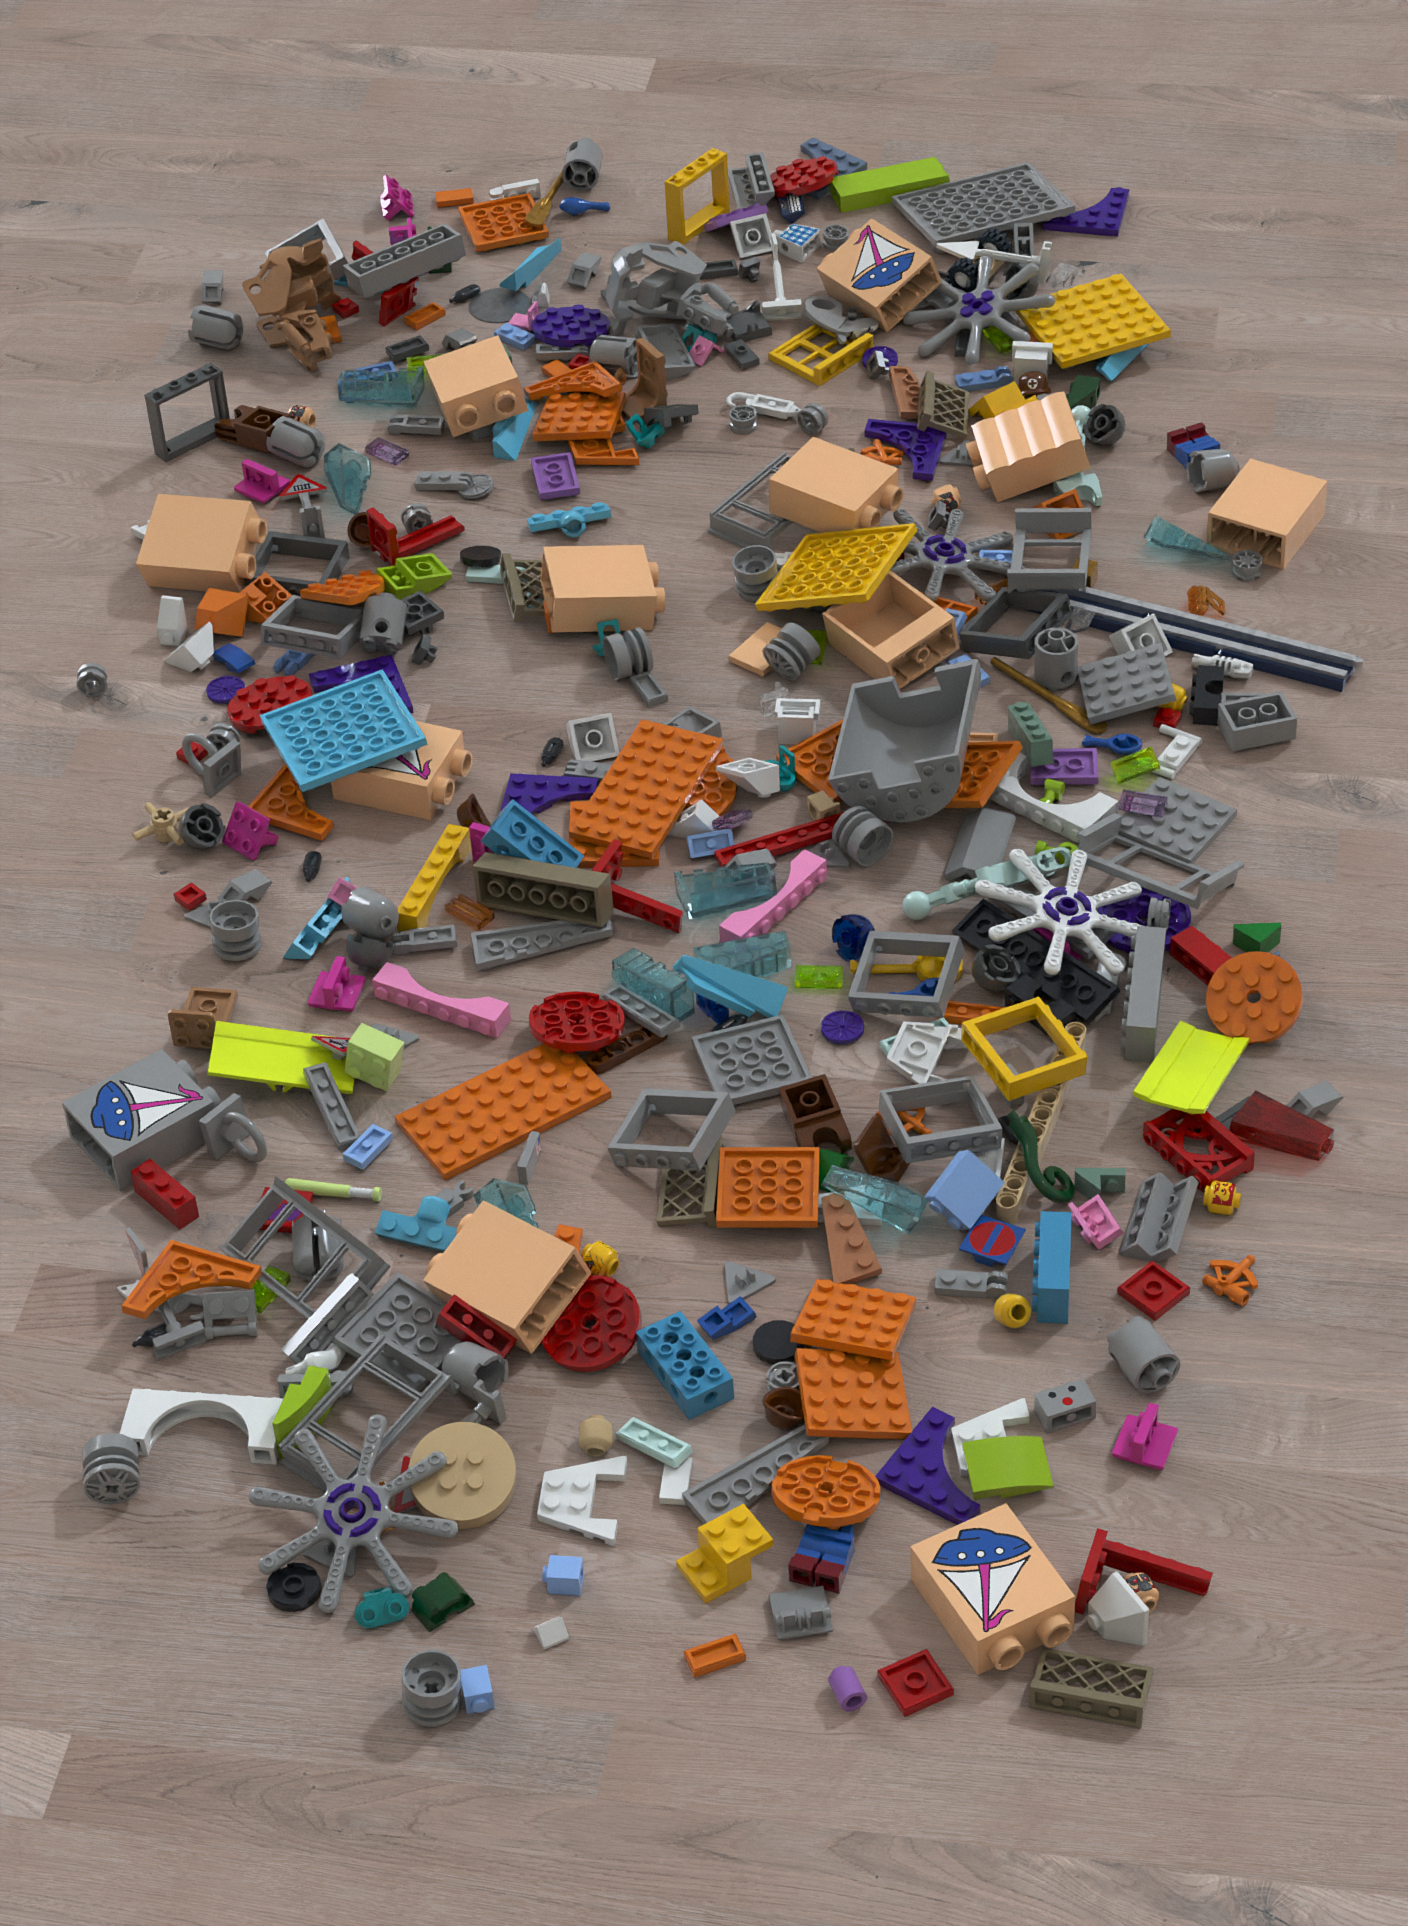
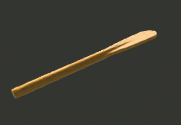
M562 170L547 195L538 201L527 214L525 219L527 224L540 227L545 223L551 209L552 199L564 181Z
M997 657L991 659L990 664L1053 703L1060 711L1086 730L1097 734L1107 730L1108 725L1105 721L1090 725L1087 710L1058 697Z

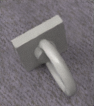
M189 733L183 738V753L192 768L204 776L205 794L210 798L241 775V750L238 741L233 739L218 751L212 742L198 733ZM191 742L199 743L211 755L203 765L194 756Z
M233 1093L199 1120L210 1158L217 1161L233 1147L239 1154L252 1162H261L266 1158L267 1145L264 1137L254 1123L247 1118L241 1096ZM248 1135H251L257 1146V1152L250 1150L242 1143V1140Z

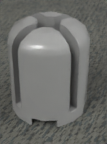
M197 305L193 309L190 316L193 319L192 330H188L190 341L228 351L236 348L243 335V322L238 313L206 305Z
M609 335L597 337L590 348V362L596 361L611 375L637 378V338Z
M285 416L278 418L272 424L275 428L272 431L271 437L267 436L268 451L306 468L314 466L321 459L325 450V439L319 430Z
M304 1214L295 1223L292 1221L294 1270L300 1279L310 1282L317 1274V1245H319L320 1266L322 1268L342 1243ZM327 1215L342 1227V1221L339 1216L336 1219L333 1216ZM343 1257L323 1280L324 1282L340 1275L344 1265Z

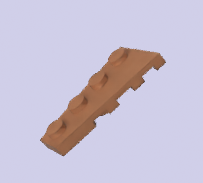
M889 366L888 374L900 418L907 420L918 419L920 388L918 379L909 367Z
M845 1190L822 1197L821 1204L833 1282L837 1284H854L882 1274L879 1261Z

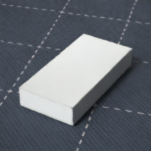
M687 1457L676 1469L664 1464L659 1495L660 1504L686 1505L682 1498V1493L689 1489L693 1464L692 1457Z

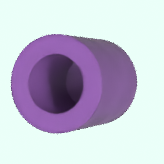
M839 1666L832 1671L828 1682L842 1710L853 1711L864 1705L867 1695L854 1669L848 1666Z

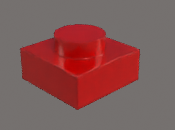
M348 297L332 304L333 311L343 319L359 312V305Z
M577 353L568 363V367L575 369L591 363L590 356Z
M1160 707L1153 720V727L1160 728L1161 724L1176 729L1182 719V711Z
M191 742L192 752L200 762L208 755V751L202 745ZM180 748L176 752L177 759L189 764L183 749Z
M193 883L174 893L175 901L188 911L207 900L206 893Z

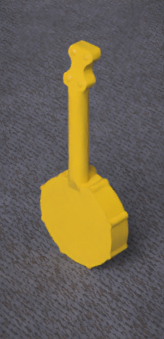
M917 956V960L912 964H873L870 974L917 973V978L923 982L926 979L940 977L946 957ZM850 960V972L852 974L856 973L859 965L855 960ZM961 960L955 983L963 977V960Z

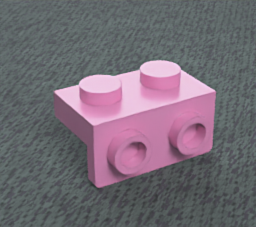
M1099 1194L1078 1208L1073 1202L1068 1204L1073 1212L1071 1219L1077 1227H1083L1084 1230L1080 1233L1088 1245L1093 1242L1097 1249L1100 1250L1124 1233Z

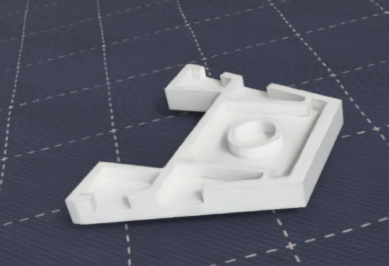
M903 1021L887 1055L886 1064L916 1085L947 1080L932 1074L947 1042L966 1047L961 1041L962 1028H958V1025L950 1024L948 1027L934 1026V1023Z
M1025 1398L951 1428V1436L961 1476L969 1477L962 1443L987 1438L1006 1437L1004 1426L1029 1423L1030 1416Z
M627 1456L544 1472L537 1511L538 1521L566 1531L573 1529L582 1532L584 1537L590 1539L597 1537L605 1540V1544L615 1546L618 1528L617 1520L591 1518L597 1480L625 1482Z

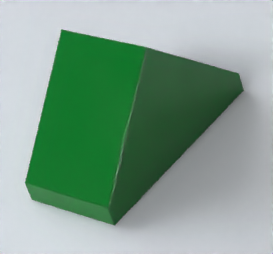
M1281 922L1233 925V945L1246 953L1255 951L1268 953L1280 943Z
M820 1149L819 1189L835 1192L852 1165L854 1157L834 1150Z

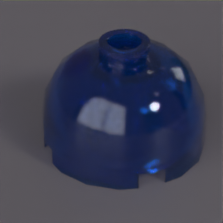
M848 914L834 921L832 940L833 943L837 942L839 950H836V952L843 960L850 962V960L861 959L869 931H876L867 917L859 914Z

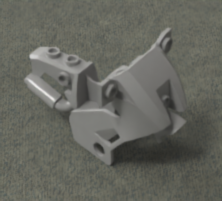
M674 241L670 245L648 242L639 243L618 250L612 258V274L609 275L606 286L607 302L616 317L611 324V336H619L624 333L627 321L633 318V312L630 311L632 310L643 316L686 319V322L691 325H698L712 333L730 337L734 328L731 324L727 323V318L737 314L739 306L717 284L705 283L700 285L699 279L705 271L707 264L680 242ZM676 250L684 252L685 255L679 254ZM642 257L659 266L673 270L661 268L642 279L640 284L630 281L632 271L644 268L645 261ZM708 293L723 309L713 308L703 300L701 294Z

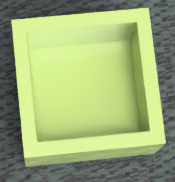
M361 1023L348 1041L344 1073L387 1092L400 1074L405 1042Z

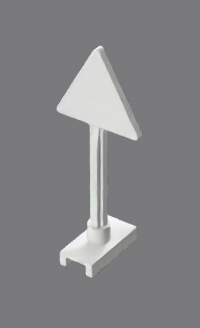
M771 233L776 299L775 301L762 302V315L767 321L802 319L801 299L786 300L784 297L781 265L778 261V243L775 233Z
M979 241L937 243L936 248L962 259L968 258V261L970 259L974 260L977 255L981 257L989 256L991 259L1013 263H1035L1039 267V272L1037 273L1039 285H1045L1052 242L1044 241L1040 256L1032 255V257L978 249Z

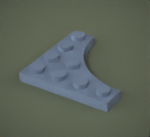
M811 138L800 145L801 152L808 155L811 159L826 156L827 159L834 160L837 163L839 174L833 177L861 172L867 169V162L816 138ZM830 183L818 190L806 193V195L819 200L830 193Z

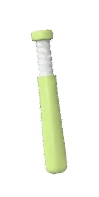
M287 1178L284 1182L293 1190L313 1192V1195L363 1197L372 1198L374 1202H380L382 1197L381 1187H374V1189L353 1188L351 1185Z

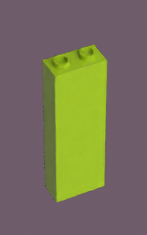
M936 157L833 177L834 180L830 183V195L840 212L843 213L892 203V196L950 182L949 174L944 171L942 163H939Z

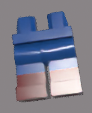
M1202 422L1187 426L1186 430L1181 428L1167 433V450L1184 465L1186 470L1187 463L1191 462L1192 457L1189 456L1191 452L1220 449V443L1209 436L1205 431L1206 426Z
M807 1524L794 1557H791L788 1564L789 1581L813 1587L816 1581V1587L823 1586L826 1591L840 1594L851 1558L855 1552L854 1526H841L838 1531L827 1527ZM798 1571L808 1573V1577L800 1576ZM824 1578L832 1579L835 1583H827L824 1581Z

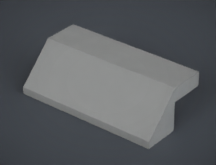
M763 152L745 154L746 167L728 169V179L737 210L757 203L763 206L775 195Z
M983 807L966 814L944 874L948 880H954L967 873L974 879L977 878L975 870L1001 863L1016 817L1013 814Z
M1161 1172L1143 1180L1120 1254L1147 1261L1153 1260L1157 1263L1176 1255L1199 1181L1190 1176L1173 1184Z

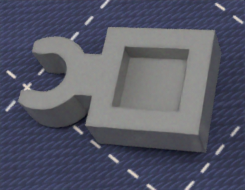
M463 1180L457 1182L455 1189L452 1191L446 1187L435 1195V1197L444 1199L450 1205L451 1209L447 1218L463 1208L465 1200H469L474 1196L473 1187L464 1190L466 1187Z

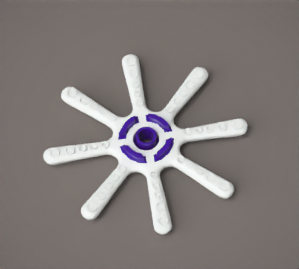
M1021 849L1011 850L1009 858L1040 891V895L1026 894L988 880L976 882L975 891L979 895L1028 907L1035 912L1033 916L991 927L988 932L989 937L993 941H1003L1022 932L1039 927L1046 928L1054 934L1044 963V970L1047 974L1056 975L1060 971L1065 940L1068 936L1083 940L1111 975H1120L1124 971V965L1099 940L1091 929L1101 928L1132 938V935H1137V926L1141 925L1101 915L1096 911V908L1139 896L1142 888L1138 883L1130 882L1098 895L1085 896L1078 891V886L1086 865L1087 854L1082 850H1075L1071 855L1066 886L1054 887L1045 879Z

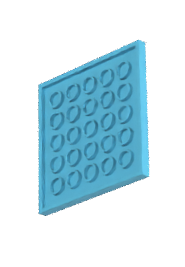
M383 669L260 715L263 726L302 792L312 790L317 786L333 782L338 778L354 774L359 770L375 766L380 762L396 758L401 754L428 745L426 737Z

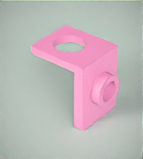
M535 301L527 311L528 315L515 313L508 324L522 330L532 331V322L539 315L538 302Z
M699 335L689 354L693 362L702 367L713 348L721 353L724 350L712 341Z

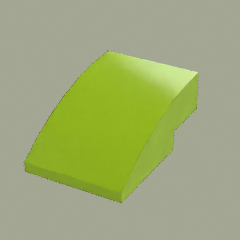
M433 553L396 558L395 566L377 568L376 574L384 579L385 590L383 592L393 594L399 600L419 591L427 594L452 578V573Z
M309 1365L300 1385L289 1384L272 1423L279 1457L283 1458V1455L278 1445L332 1388L329 1369ZM334 1403L316 1421L317 1424L320 1426L323 1424ZM297 1444L293 1446L295 1449L299 1448Z
M1006 1436L962 1443L974 1500L1000 1495L1002 1499L1054 1488L1042 1437Z

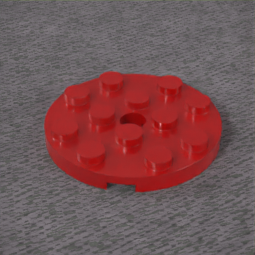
M826 156L808 160L796 159L790 165L777 167L776 171L770 175L775 191L774 196L785 197L788 193H794L795 196L818 190L834 180L833 176L838 175L839 171L837 163L834 160L827 159Z
M294 675L268 679L259 678L253 684L236 692V695L231 699L227 707L228 717L232 726L246 733H257V730L265 729L260 715L313 696V693L307 682L296 678Z
M563 992L544 998V1003L539 1006L534 1005L529 1013V1029L535 1039L549 1047L563 1050L565 1053L599 1051L602 1047L613 1043L621 1036L625 1023L624 1012L613 1000L607 1002L599 999V994L590 992Z
M600 1275L589 1276L541 1342L549 1356L566 1369L577 1372L602 1370L621 1360L636 1343V1331L641 1330L642 1325L640 1306L632 1291L617 1282L616 1279ZM595 1319L597 1320L596 1324L591 1327V1330L584 1327L588 1320Z

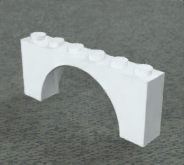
M1021 753L1018 754L1007 770V773L989 797L990 800L1078 844L1080 842V839L1076 837L1078 832L1113 813L1118 814V801L1101 792L1088 800L1065 805L1045 803L1031 797L1019 784L1022 777L1026 774L1027 756Z
M133 1389L119 1434L132 1438L137 1444L138 1454L148 1456L155 1441L172 1426L193 1418L215 1417L230 1421L244 1431L249 1439L248 1451L251 1463L277 1465L279 1455L272 1423L283 1399L277 1397L177 1392L173 1390Z

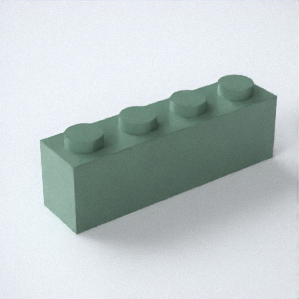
M1017 702L1014 705H1009L1008 730L1015 741H1020L1023 747L1021 751L1027 756L1031 767L1053 764V739L1030 703Z

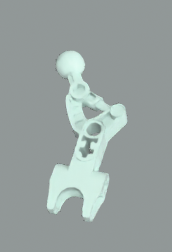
M1084 405L1074 407L1071 411L1085 449V435L1082 431H1084V425H1087L1088 414L1091 410ZM1079 472L1057 480L1053 484L1055 496L1076 489L1080 500H1088L1094 506L1102 505V493L1095 473L1084 475L1083 472Z
M1058 847L1042 851L1028 858L1046 878L1054 874L1055 871L1069 866L1071 854L1069 849ZM1057 852L1064 855V864L1060 865L1055 861V854ZM1010 860L975 870L977 878L970 881L965 879L960 883L947 884L941 887L939 891L928 895L921 891H913L903 899L902 908L908 918L922 920L928 916L932 907L944 903L946 905L978 894L975 891V884L979 880H988L1007 888L1030 883L1031 881Z

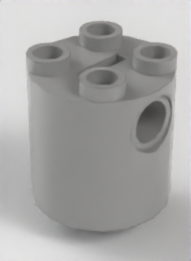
M585 137L571 143L567 148L562 170L563 180L570 188L578 191H586L593 188L599 179L603 154L600 147L590 138Z
M380 593L378 596L366 598L359 642L364 646V651L376 652L378 650L385 651L389 655L397 654L398 650L402 647L407 612L406 603L396 599L395 595L390 593Z
M1049 628L1038 633L1035 638L1034 678L1037 683L1046 687L1051 692H1056L1061 688L1076 684L1078 668V638L1076 634L1064 628Z
M1141 1316L1133 1317L1128 1324L1108 1335L1107 1341L1109 1343L1108 1351L1110 1356L1119 1364L1123 1373L1140 1393L1149 1394L1157 1392L1166 1387L1178 1374L1180 1359L1154 1329V1326Z

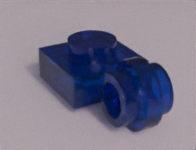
M696 993V1004L708 1018L711 1017L718 1024L729 1018V1009L719 1003L716 1004L717 1002Z

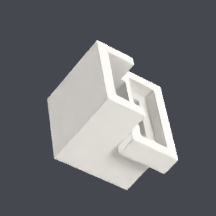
M1013 341L1012 362H1014V381L1017 385L1020 376L1029 371H1039L1046 378L1048 377L1049 364H1052L1053 343Z
M776 699L775 719H778L779 744L796 745L815 735L816 720H819L820 699Z

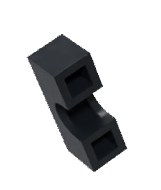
M1198 665L1197 674H1193L1192 687L1196 688H1191V701L1194 702H1190L1189 715H1193V724L1218 726V704L1222 702L1221 693H1223L1224 667Z
M1024 974L1005 987V1005L1007 1007L1036 997H1040L1042 1000V985L1027 974ZM1061 998L1051 1003H1044L1050 1007L1052 1014L1057 1020L1059 1019L1062 1022L1064 1028L1067 1024L1076 1022L1077 1009ZM1036 1019L1027 1021L1040 1029L1042 1033L1048 1035Z

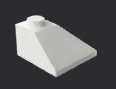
M766 213L730 222L740 259L772 252L771 229Z
M1154 613L1109 635L1118 655L1162 643L1165 656L1173 652Z
M208 622L189 636L165 659V662L189 672L196 668L203 669L210 663L208 658L214 653L212 624Z
M611 713L570 720L566 723L569 743L575 760L593 762L619 755L620 752Z
M746 758L716 766L717 772L746 791L757 794L758 797H770L771 793L780 791L779 765Z
M1116 1571L1111 1574L1089 1601L1088 1624L1094 1631L1097 1630L1104 1639L1143 1646L1148 1642L1149 1608Z

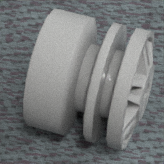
M753 545L742 548L732 559L735 584L739 596L748 601H758L778 573L775 553L767 546Z
M792 622L787 623L778 632L777 638H773L762 650L764 658L772 669L785 679L791 681L796 680L805 671L806 665H811L821 653L820 647L812 635L801 626Z
M638 627L632 631H625L624 639L619 633L603 638L605 660L612 677L616 681L630 677L632 669L636 674L653 670L651 647L642 628Z
M860 805L846 810L839 817L832 831V840L836 846L845 853H848L859 865L872 866L879 862L891 848L893 831L886 823L871 813L870 810Z
M230 900L220 903L212 909L209 915L213 951L218 957L229 961H240L253 957L259 952L261 947L258 910L253 904L242 900Z
M117 1433L101 1434L91 1438L82 1450L83 1487L85 1494L91 1500L104 1504L122 1503L131 1499L138 1493L140 1487L137 1444L132 1438Z
M439 1650L421 1651L411 1656L404 1664L401 1675L403 1689L402 1705L405 1714L411 1721L421 1726L436 1727L448 1723L455 1718L461 1706V1670L458 1662L450 1654Z

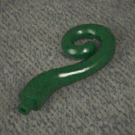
M1015 1110L1011 1111L1007 1115L1011 1121L1009 1128L1022 1146L1025 1166L1031 1181L1039 1192L1052 1202L1058 1204L1070 1202L1075 1193L1071 1178L1065 1171L1056 1166L1046 1167L1042 1174L1038 1162L1036 1132L1025 1115L1019 1117ZM1056 1179L1061 1183L1062 1190H1057L1053 1187Z

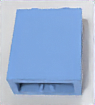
M970 1150L959 1151L924 1198L930 1203L929 1207L933 1211L943 1214L948 1219L947 1223L952 1228L967 1230L972 1228L1005 1182Z

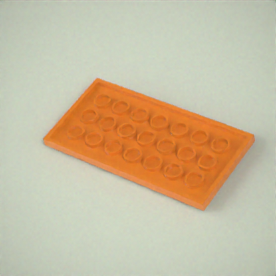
M641 719L569 830V838L606 848L615 839L622 842V852L653 859L723 747V738Z
M541 1044L396 1115L395 1123L440 1176L447 1180L526 1141L531 1131L542 1133L612 1098L611 1090L576 1052L565 1053L563 1050Z

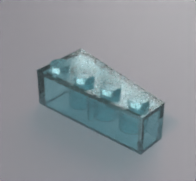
M416 367V371L398 368L399 371L388 372L386 369H379L373 373H369V370L342 371L337 379L339 401L346 403L358 402L367 405H402L408 408L416 406L425 389L424 367Z

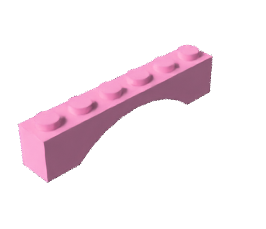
M804 849L791 861L789 878L777 895L757 907L732 913L719 925L720 943L741 954L749 947H752L774 924L781 921L785 914L792 908H795L805 896H808L815 887L825 881L828 874L827 860Z
M388 962L372 979L375 997L484 1035L498 1038L511 1021L510 1007L507 1002L489 996L459 999L438 995L419 985L406 968Z

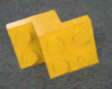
M1014 381L983 396L968 409V413L971 417L978 414L983 416L984 419L995 418L1005 411L1018 409L1038 399L1034 395L1025 400Z
M743 1503L698 1527L699 1548L676 1560V1567L706 1604L751 1580V1558L773 1547V1538Z

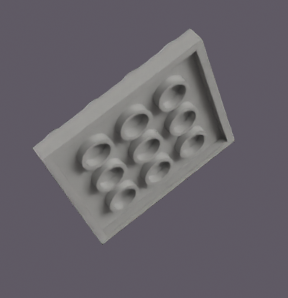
M1162 643L1107 657L1096 662L1085 663L1077 668L1090 725L1176 701Z
M1158 777L1138 798L1161 802L1162 805L1158 816L1126 811L1122 815L1118 835L1193 864L1237 816V809Z
M784 1015L692 1037V1045L712 1091L728 1092L733 1105L779 1094L780 1087L812 1078Z
M399 1272L334 1336V1344L359 1359L381 1334H384L387 1339L438 1370L442 1369L443 1360L448 1351L454 1345L461 1343V1341L436 1324L438 1315L447 1302ZM383 1350L371 1362L417 1392H420L429 1382L426 1378L386 1355Z

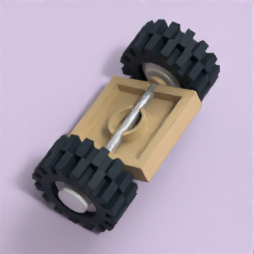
M992 228V230L987 229L976 240L979 241L978 249L1006 253L1012 252V249H1010L1012 243H1009L1011 241L1010 238H1005V233L1001 234V230L996 232V228ZM976 255L974 260L970 259L968 261V258H961L956 261L947 272V278H949L947 282L951 283V286L967 293L974 291L977 288L978 265L981 256ZM992 259L989 278L1005 261Z

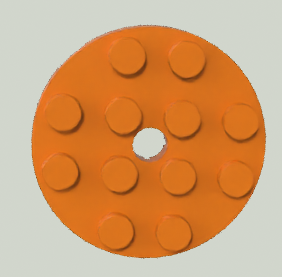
M1258 951L1239 954L1227 960L1213 974L1206 992L1207 1011L1212 1023L1222 1035L1232 1038H1250L1248 1045L1262 1042L1269 1043L1287 1033L1297 1021L1303 1006L1302 985L1291 965L1274 954ZM1260 993L1261 998L1256 1003H1250L1248 1001L1249 994Z
M807 1456L792 1460L777 1470V1476L772 1481V1498L776 1506L790 1520L835 1530L841 1526L862 1523L872 1515L879 1505L880 1485L870 1470L854 1461L848 1460L846 1464L833 1461V1456Z

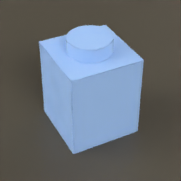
M550 1555L548 1566L543 1567L542 1581L547 1583L548 1594L581 1596L584 1579L583 1557Z
M487 1665L461 1670V1686L467 1714L481 1713L494 1709L493 1693Z

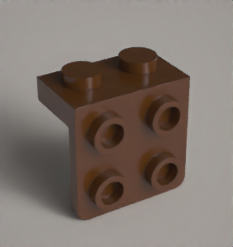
M873 1116L855 1142L854 1151L872 1184H897L910 1163L906 1164L900 1150L893 1143L880 1117Z

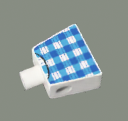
M791 224L784 231H774L779 252L801 263L821 245L820 229Z

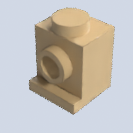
M823 790L807 796L808 814L814 821L840 813L839 802L835 803Z

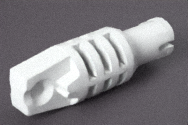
M1194 654L1191 663L1192 668H1198V665L1224 667V676H1230L1231 678L1250 679L1253 672V664L1236 658L1232 660L1231 657H1220L1219 655L1207 657Z

